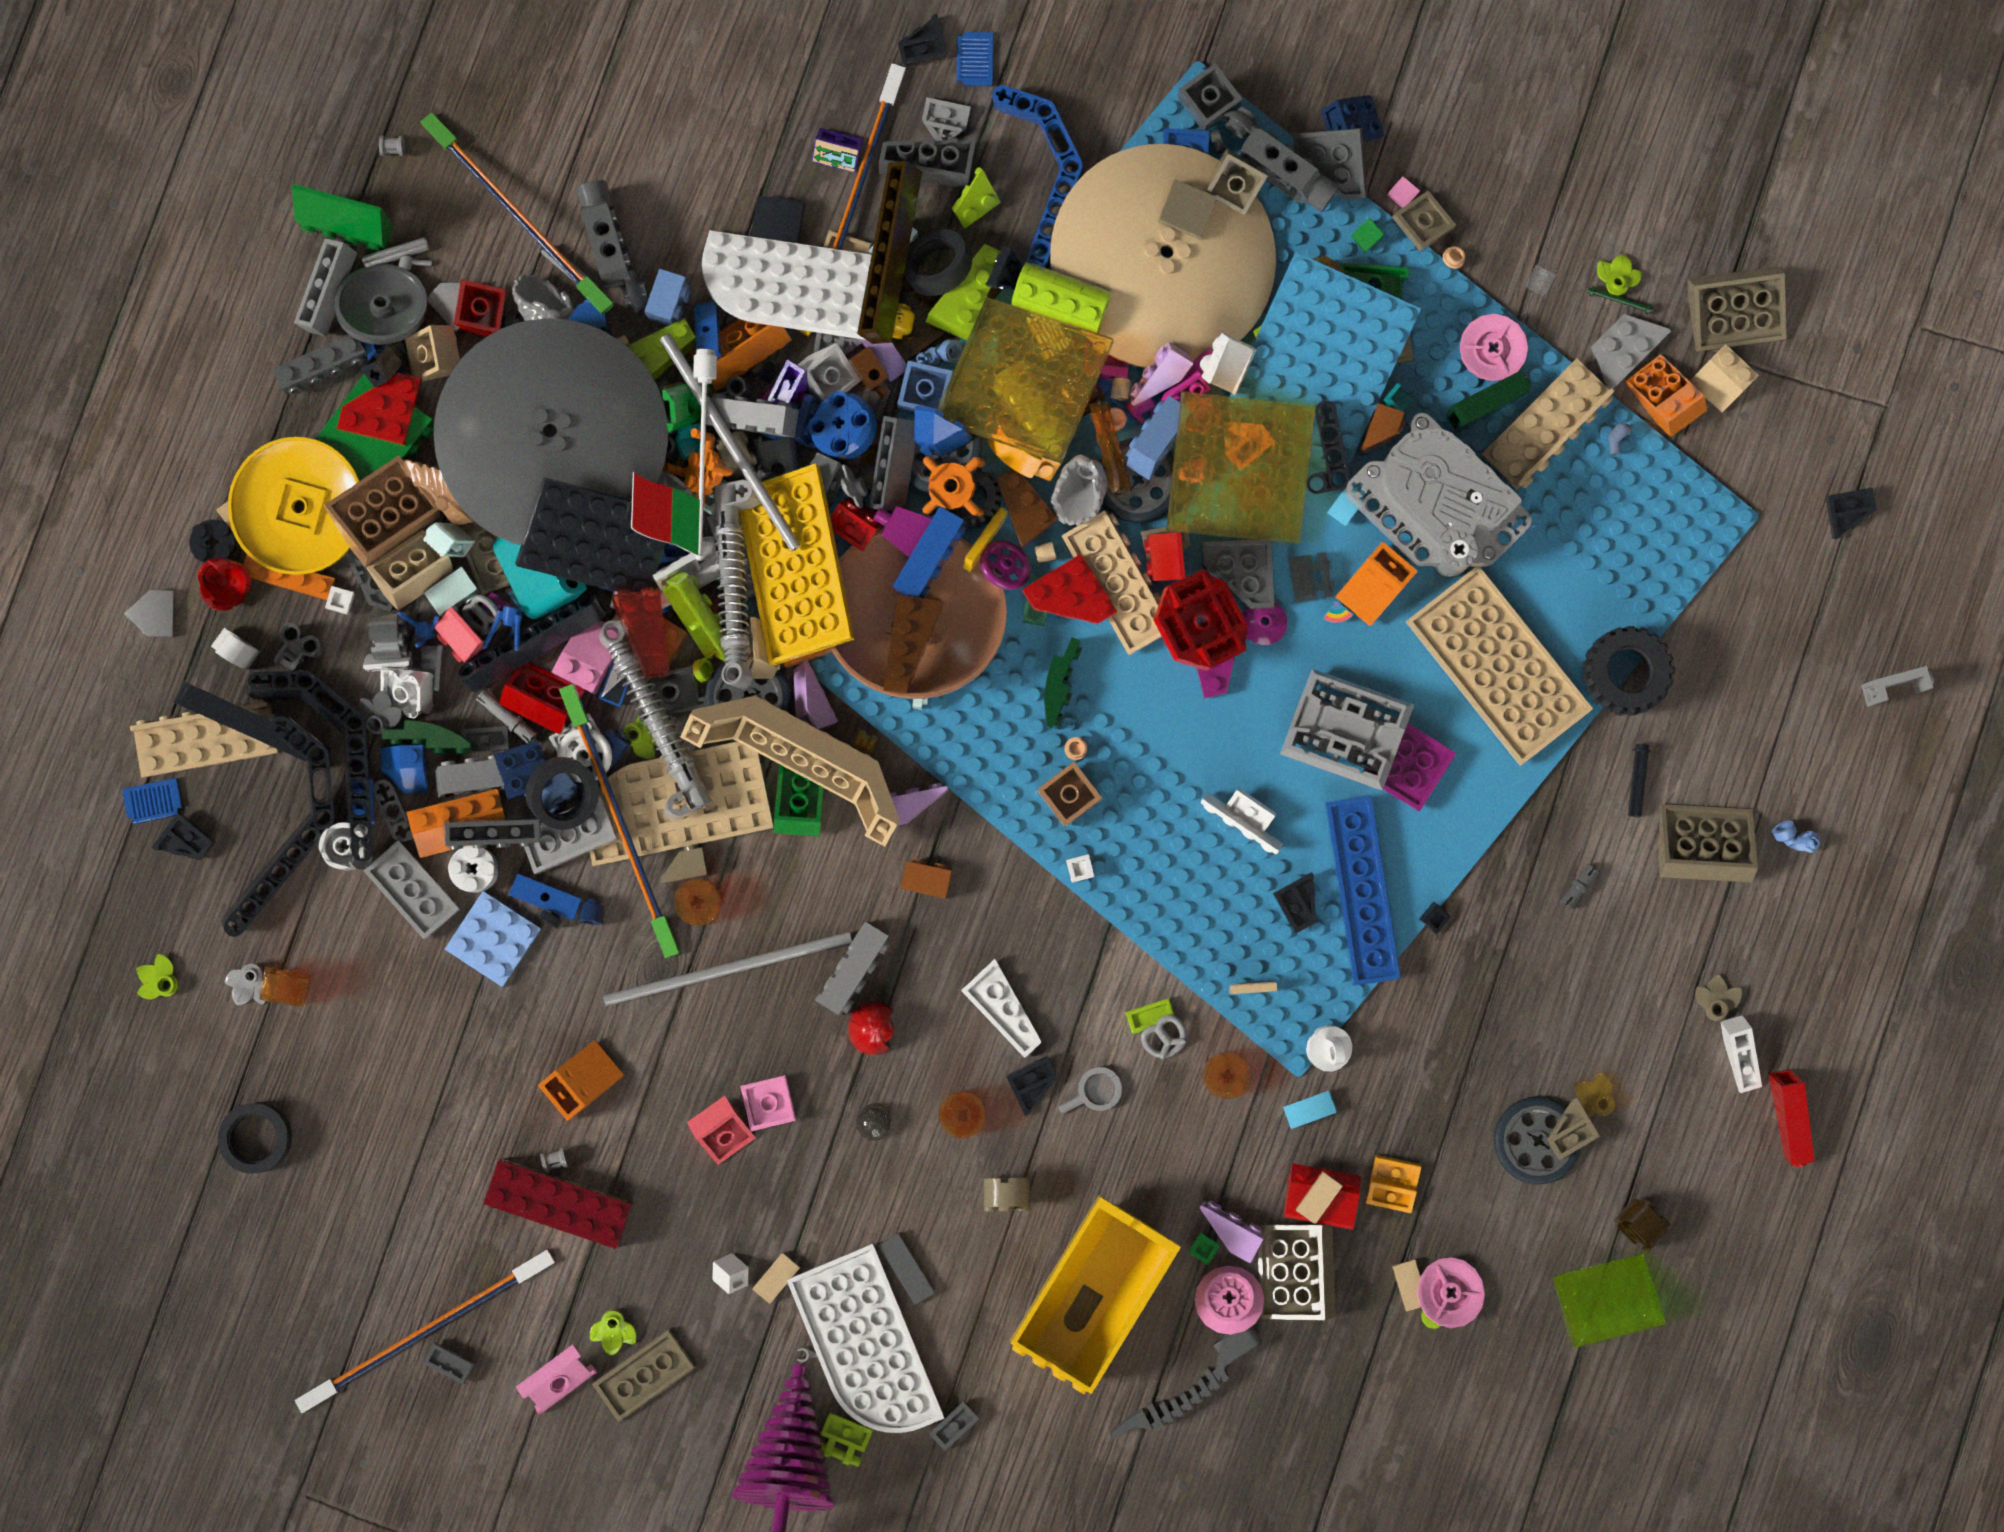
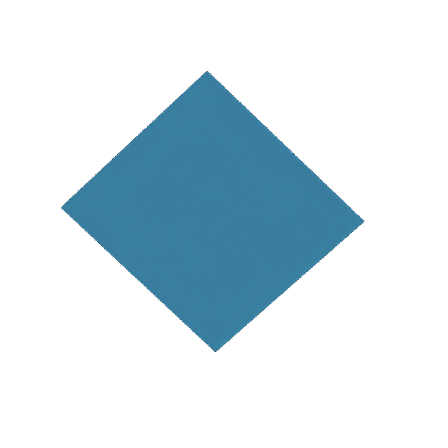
M1196 61L1120 151L1142 145L1163 144L1164 128L1202 131L1177 96L1181 87L1208 68L1201 62ZM1239 94L1243 99L1241 107L1249 110L1255 116L1256 120L1254 123L1265 132H1272L1278 138L1277 141L1284 146L1288 144L1294 148V138ZM1224 120L1208 130V155L1220 160L1224 152L1217 153L1210 135L1211 131L1219 129L1225 149L1228 148L1240 155L1242 145L1247 140L1246 137L1239 138L1227 129ZM1265 180L1256 196L1263 205L1273 231L1276 247L1275 278L1265 309L1253 328L1241 341L1253 346L1256 339L1253 331L1262 326L1295 252L1337 271H1340L1341 263L1409 268L1408 280H1403L1402 300H1407L1408 303L1421 308L1410 332L1414 362L1395 365L1378 403H1382L1397 383L1401 384L1400 389L1412 398L1413 402L1404 411L1402 419L1406 420V423L1399 437H1394L1391 443L1361 456L1358 455L1367 430L1366 427L1348 466L1350 480L1367 463L1384 461L1392 448L1409 433L1410 422L1419 413L1428 414L1444 430L1453 433L1464 444H1467L1476 453L1475 455L1496 473L1497 477L1520 496V505L1530 514L1532 519L1530 527L1490 566H1480V568L1591 705L1593 710L1523 765L1519 766L1406 623L1409 618L1476 566H1469L1456 577L1442 576L1433 566H1417L1359 509L1348 524L1344 526L1327 512L1345 488L1321 494L1309 492L1306 487L1307 478L1314 473L1324 472L1326 469L1274 445H1270L1239 471L1225 453L1223 422L1221 421L1219 426L1206 435L1193 431L1187 423L1185 430L1171 448L1170 452L1177 461L1181 472V488L1174 505L1164 515L1156 520L1145 523H1132L1121 520L1118 517L1116 518L1119 522L1118 530L1121 534L1125 533L1131 543L1128 546L1131 553H1136L1142 563L1139 567L1143 574L1147 572V561L1141 531L1186 522L1191 545L1183 551L1185 577L1205 569L1202 561V542L1271 539L1274 602L1281 606L1286 614L1287 629L1283 637L1271 645H1258L1246 637V651L1234 657L1226 694L1204 699L1196 667L1175 662L1162 637L1135 653L1128 655L1108 619L1095 625L1048 612L1035 611L1022 589L1074 558L1062 535L1077 527V525L1070 526L1068 523L1063 524L1059 520H1057L1054 526L1023 549L1030 562L1031 574L1024 586L1015 590L1003 589L1007 616L1000 647L987 668L962 688L945 695L928 698V704H923L922 710L913 709L914 699L890 696L864 685L840 664L833 653L809 660L808 662L820 683L942 784L947 786L948 789L1296 1077H1301L1312 1064L1308 1059L1306 1048L1307 1041L1315 1033L1314 1031L1325 1025H1335L1341 1028L1378 983L1353 985L1325 803L1372 796L1398 959L1425 926L1419 918L1434 901L1439 906L1445 902L1602 710L1603 706L1600 704L1596 705L1592 701L1594 699L1593 696L1587 694L1585 690L1587 688L1586 682H1582V675H1584L1582 663L1586 660L1585 654L1587 650L1592 647V644L1598 638L1619 627L1634 626L1636 629L1642 627L1648 629L1647 633L1658 635L1659 640L1755 523L1759 515L1613 395H1610L1613 400L1605 408L1600 406L1595 411L1598 415L1589 424L1584 422L1579 427L1582 431L1573 440L1568 438L1563 443L1566 447L1557 457L1552 454L1547 459L1550 464L1541 473L1536 470L1531 475L1534 480L1525 489L1521 486L1516 491L1481 457V454L1572 362L1461 272L1448 267L1444 263L1443 258L1430 247L1420 252L1395 220L1368 197L1342 199L1338 194H1335L1329 205L1320 213L1307 203L1295 202ZM1370 218L1383 232L1384 236L1365 253L1351 238V235ZM1169 247L1161 248V255L1163 257H1172L1173 252ZM1040 248L1035 253L1038 256H1044L1048 251ZM1370 282V283H1368V285L1379 289V286H1378L1377 283H1375V282ZM1003 289L975 322L968 340L961 339L959 341L963 346L962 358L957 363L942 361L939 365L940 367H938L953 371V380L944 417L957 416L967 419L976 425L982 435V459L985 461V465L978 468H981L985 473L986 471L989 472L996 481L997 478L1011 467L1005 464L990 448L986 440L985 431L995 415L1013 421L990 386V382L1000 374L995 367L999 338L1011 328H1015L1018 332L1022 333V343L1015 346L1009 353L1015 354L1019 362L1026 359L1030 362L1052 397L1055 393L1053 388L1062 381L1068 382L1076 372L1082 370L1086 337L1078 329L1061 323L1064 331L1069 330L1074 342L1071 343L1072 350L1047 362L1027 325V318L1035 314L1012 306V298L1015 291L1013 289ZM1498 314L1509 317L1519 324L1526 335L1528 351L1526 360L1519 371L1529 378L1532 385L1530 387L1531 391L1525 397L1456 434L1445 415L1451 406L1499 382L1480 379L1467 369L1461 359L1459 348L1462 334L1468 325L1480 316ZM1488 344L1490 346L1488 351L1490 353L1496 352L1497 345L1491 346ZM1131 364L1128 365L1127 379L1131 381L1130 390L1135 383L1138 384L1145 368ZM1220 388L1227 402L1231 392ZM1167 389L1151 397L1155 404L1154 409L1162 401V397ZM1105 397L1102 403L1099 400L1095 404L1097 408L1086 417L1078 421L1071 418L1069 424L1077 436L1049 453V455L1057 457L1061 461V465L1051 481L1035 475L1032 478L1024 477L1053 512L1051 497L1053 496L1055 485L1062 469L1072 458L1082 454L1088 456L1090 460H1097L1099 462L1103 454L1111 446L1122 440L1134 438L1136 435L1139 436L1143 431L1141 428L1144 423L1136 425L1126 416V425L1122 430L1117 432L1108 430L1104 425V415L1109 409L1118 407L1108 397ZM1130 398L1123 401H1117L1127 409L1125 404L1130 402ZM1225 405L1218 406L1221 411V414L1223 412ZM900 411L895 418L915 421V414ZM1148 411L1142 415L1144 421L1152 418ZM1619 423L1629 424L1632 429L1631 434L1625 436L1620 441L1622 454L1610 455L1609 433ZM1017 428V431H1018L1019 435H1020L1021 438L1026 442V440L1024 439V437L1022 436V434L1020 433V431H1019L1018 428ZM969 449L962 450L959 457L967 456ZM921 452L917 460L924 459L926 455ZM1204 457L1209 480L1186 485L1181 462ZM1116 461L1113 464V468L1116 472L1122 473L1126 470V464L1123 461ZM1159 465L1154 475L1156 477L1164 476L1165 468ZM929 469L926 471L925 477H930L932 472ZM1338 474L1333 475V483L1340 486L1344 484L1345 475L1344 477ZM1139 475L1138 477H1132L1134 479V483L1130 491L1138 483L1143 484V476ZM1319 477L1312 478L1310 487L1313 490H1320L1323 486L1322 479ZM909 482L905 509L925 515L922 509L931 500L928 492L917 489ZM1115 483L1110 488L1114 495H1120L1124 491L1120 483ZM842 485L829 510L830 516L837 505L848 497ZM976 486L971 500L977 507H981L985 503L986 495L981 488ZM1153 488L1150 491V496L1158 500L1162 498L1163 492L1160 488ZM868 491V495L864 496L863 499L868 507L871 496L870 491ZM1001 497L1000 508L1002 507L1006 510ZM1132 497L1129 500V505L1134 509H1138L1142 506V500L1139 497ZM1375 501L1367 502V507L1371 511L1378 510V504ZM1102 504L1097 514L1108 510ZM1007 513L1004 524L991 542L997 540L1008 541L1020 548ZM1385 517L1383 519L1387 527L1395 525L1393 518ZM1523 519L1517 520L1511 529L1515 531L1524 522ZM984 523L979 528L976 526L967 528L966 526L962 539L974 545L988 524ZM833 532L838 558L840 559L853 545ZM1505 533L1498 534V540L1501 543L1507 544L1509 542V538ZM1400 534V540L1403 543L1411 542L1409 534ZM1382 541L1418 571L1371 626L1367 625L1356 614L1346 622L1331 624L1321 620L1335 601L1348 609L1335 596ZM1053 542L1057 560L1039 563L1035 547ZM1424 549L1417 550L1416 554L1419 559H1427L1428 555ZM1002 550V554L1010 555L1009 551ZM990 554L989 560L993 562L997 558L993 554ZM1015 560L1017 568H1022L1020 561ZM1015 573L1009 575L1012 581L1018 579ZM1152 580L1151 588L1154 594L1158 592L1162 596L1165 587L1179 580ZM1232 593L1243 614L1248 606ZM756 596L744 603L748 607V610L745 612L749 616L746 620L747 622L750 617H756L760 620ZM741 605V611H744L746 607ZM742 614V618L746 619V615ZM1262 618L1261 624L1268 625V618ZM1073 637L1080 640L1079 647L1082 648L1078 660L1073 659L1070 668L1073 671L1069 680L1063 681L1064 684L1070 686L1069 692L1072 693L1068 705H1063L1060 710L1063 717L1059 726H1053L1051 731L1047 729L1044 711L1046 679L1054 654L1063 658ZM1622 650L1615 653L1610 658L1607 668L1613 685L1619 689L1643 658L1630 650ZM1312 669L1414 704L1408 723L1456 753L1420 812L1384 790H1378L1280 755ZM1319 684L1317 687L1318 691L1334 695L1343 700L1346 697L1356 698L1355 696ZM1326 696L1323 701L1332 704V701L1329 700L1330 697ZM1363 699L1360 701L1366 703L1369 709L1388 714L1394 718L1400 716V713ZM1381 715L1377 719L1382 722H1387V720L1384 719V716ZM1073 737H1079L1087 744V753L1080 760H1072L1065 754V744ZM1309 740L1306 745L1316 748L1313 745V741ZM1296 744L1295 746L1304 749L1305 753L1312 752L1330 760L1333 759V757L1306 748L1304 746ZM1338 760V763L1357 768L1361 773L1364 770L1363 767ZM1364 760L1361 762V765L1366 766L1368 761ZM1072 762H1075L1102 797V800L1064 828L1038 794L1037 789ZM1239 787L1277 813L1265 832L1283 844L1278 854L1267 852L1259 842L1245 837L1240 829L1235 826H1229L1218 814L1207 811L1204 805L1201 804L1205 794L1209 793L1227 805ZM1089 854L1094 877L1072 883L1066 860ZM1312 872L1314 874L1316 923L1295 934L1273 893ZM1277 983V991L1229 994L1230 985Z

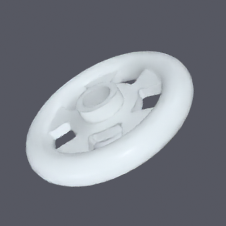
M588 728L592 739L596 741L595 747L597 752L603 753L602 765L605 773H607L612 762L610 744L601 733ZM579 729L570 731L562 738L558 746L557 757H573V759L579 761L585 767L591 765L593 769L592 774L598 780L590 757L584 759L581 756L582 751L587 752ZM575 740L579 743V746L572 751L568 746ZM567 773L572 780L581 783L577 775Z

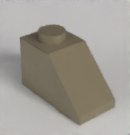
M698 844L685 846V851L677 854L661 877V883L668 884L709 876L704 849L698 848Z

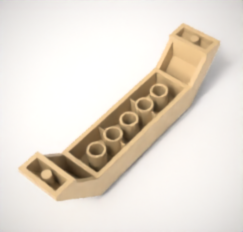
M757 696L692 710L680 738L699 748L703 744L734 739L855 804L867 831L865 836L884 847L886 846L900 820L880 765L871 756L859 752L849 744L831 737L830 734L816 729L808 722L790 715L789 712L781 710L770 704L767 700L760 699Z

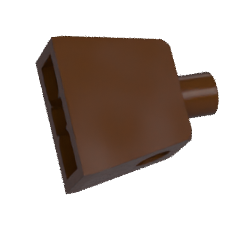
M869 346L849 360V363L868 391L874 389L881 399L893 392L885 381L889 378V375ZM869 372H875L878 376L877 380H871Z

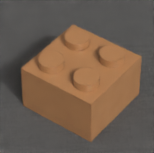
M1072 762L1037 789L1038 794L1064 828L1102 800V797L1075 762Z

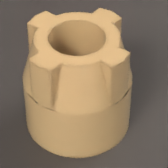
M1114 378L1112 381L1111 398L1119 401L1129 399L1131 381L1123 378Z
M1053 542L1035 547L1039 563L1057 560Z

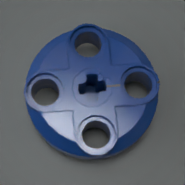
M835 391L818 405L812 419L808 423V431L816 447L827 456L839 460H849L863 454L872 444L877 430L876 416L870 405L858 395L842 391ZM845 401L844 405L840 407V404ZM867 419L866 423L861 426L862 422ZM824 426V429L819 432L820 428ZM846 444L845 449L841 451L842 446Z

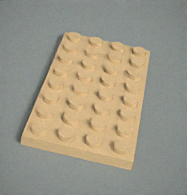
M1476 566L1406 621L1414 634L1519 766L1523 765L1593 710L1591 705L1480 566Z

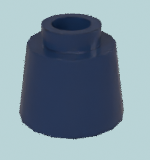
M587 899V902L582 905L578 922L602 926L604 906L601 905V901Z

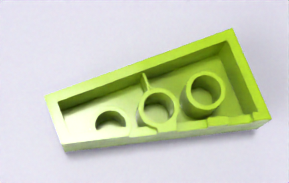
M685 318L627 346L642 361L654 380L658 379L664 374L666 369L675 364L660 341L664 335H671L683 356L695 347L696 337Z

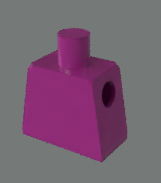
M895 506L892 513L879 507L873 520L884 525L880 534L908 557L911 556L932 520L928 516L899 506Z

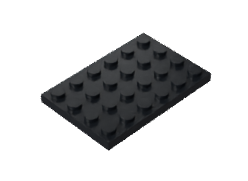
M543 477L515 564L517 567L647 599L654 581L653 575L657 572L666 542L648 538L631 529L632 500Z

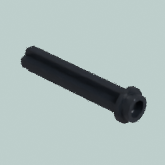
M1635 744V748L1632 750L1635 751L1628 816L1635 818L1642 816L1648 753H1651L1649 745Z

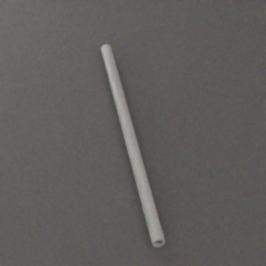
M664 335L660 341L702 407L701 383H698V379L693 378V370L671 335ZM707 395L706 415L791 552L801 547V544Z
M846 932L603 995L606 1006L850 944L852 943L851 933Z

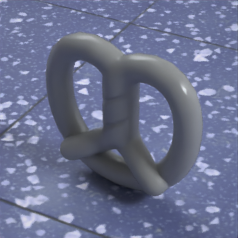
M476 595L472 598L471 603L463 607L462 614L465 621L473 629L480 632L482 636H485L492 627H489V624H493L496 619L498 608L486 596ZM478 602L484 603L491 610L494 617L489 616L478 605ZM470 610L482 620V626L472 619L469 614ZM500 621V623H499V625H498L496 631L499 629V627H500V625H501V621Z
M1170 1014L1162 1016L1155 1025L1147 1027L1141 1034V1043L1145 1050L1152 1056L1160 1059L1174 1056L1187 1042V1032L1183 1022L1175 1015ZM1169 1021L1173 1022L1179 1030L1180 1038L1172 1039L1163 1028V1025ZM1152 1032H1156L1164 1043L1161 1051L1154 1049L1148 1041V1036Z

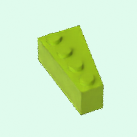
M984 244L972 259V267L968 276L959 286L941 297L929 312L926 323L967 341L991 288L986 286V283L995 266L996 257L1001 251Z

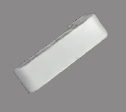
M223 628L211 646L216 650L215 653L245 670L249 669L260 653L259 650L226 628Z

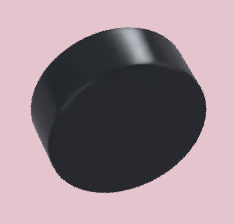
M542 910L539 915L540 919L556 929L562 924L561 919L546 910Z

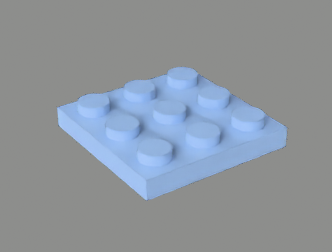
M482 891L445 950L504 987L536 939L541 928Z

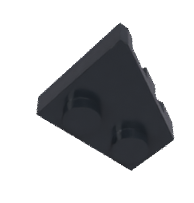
M937 14L932 15L931 19L922 27L919 26L913 30L910 36H906L898 42L903 67L947 57Z
M1003 247L1001 253L996 257L995 266L986 286L995 289L1015 290L1023 266L1011 248Z
M1873 488L1826 496L1832 539L1840 538L1843 533L1876 511Z
M177 813L151 848L157 851L161 850L179 856L183 855L188 858L202 860L216 841L182 813Z
M1048 1055L1006 1075L1025 1116L1029 1115L1030 1110L1058 1078Z

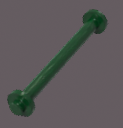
M1593 285L1587 291L1590 297L1593 294L1645 311L1646 315L1653 310L1650 303L1646 306L1596 290Z

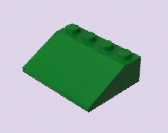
M292 185L294 218L298 226L301 227V231L309 234H314V231L323 233V237L335 240L338 237L344 239L345 243L357 246L360 243L366 245L367 249L375 252L388 248L394 224L382 208L304 186Z

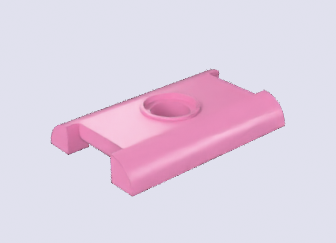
M572 1344L517 1385L516 1388L524 1399L529 1396L536 1404L535 1409L537 1413L542 1414L597 1373V1369L592 1364L585 1367L578 1359L581 1357L579 1350Z

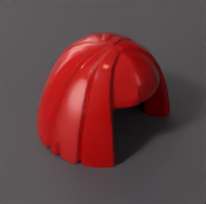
M228 558L209 559L197 571L200 595L206 605L216 611H228L233 609L234 606L237 607L244 601V597L250 591L251 576L249 571L237 561Z
M871 1001L861 1004L859 1008L852 1012L848 1023L849 1039L852 1045L855 1046V1049L862 1054L878 1055L890 1049L886 1042L894 1034V1024L890 1018L893 1010L882 1002Z

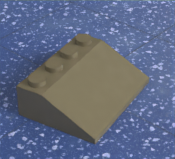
M1777 266L1687 279L1688 303L1697 352L1719 349L1725 344L1728 347L1787 339L1785 273Z
M1661 804L1658 850L1660 877L1752 882L1758 870L1753 809Z
M1325 1224L1257 1225L1263 1230L1262 1233L1266 1234L1258 1249L1259 1283L1264 1295V1305L1260 1319L1328 1320L1336 1318L1333 1227Z

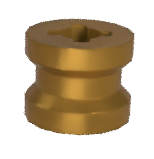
M861 729L852 748L870 756L878 737L874 735L869 736L866 734V731Z

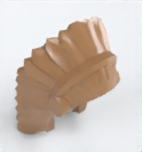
M405 460L404 467L412 479L413 485L427 490L434 498L436 508L443 511L452 524L459 526L475 522L454 499L444 482L441 471L437 467H430L428 464H422L420 461Z

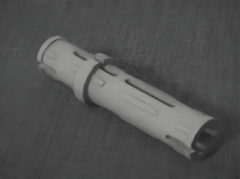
M485 689L479 694L476 700L501 720L510 732H515L527 744L536 738L538 733L523 722L521 716H516L508 708L500 705V701L488 690Z

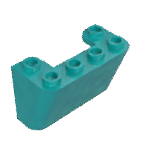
M499 537L493 541L494 553L523 612L529 618L538 619L547 616L576 600L587 589L585 583L577 582L576 588H570L566 584L565 578L517 567L515 562L521 546Z

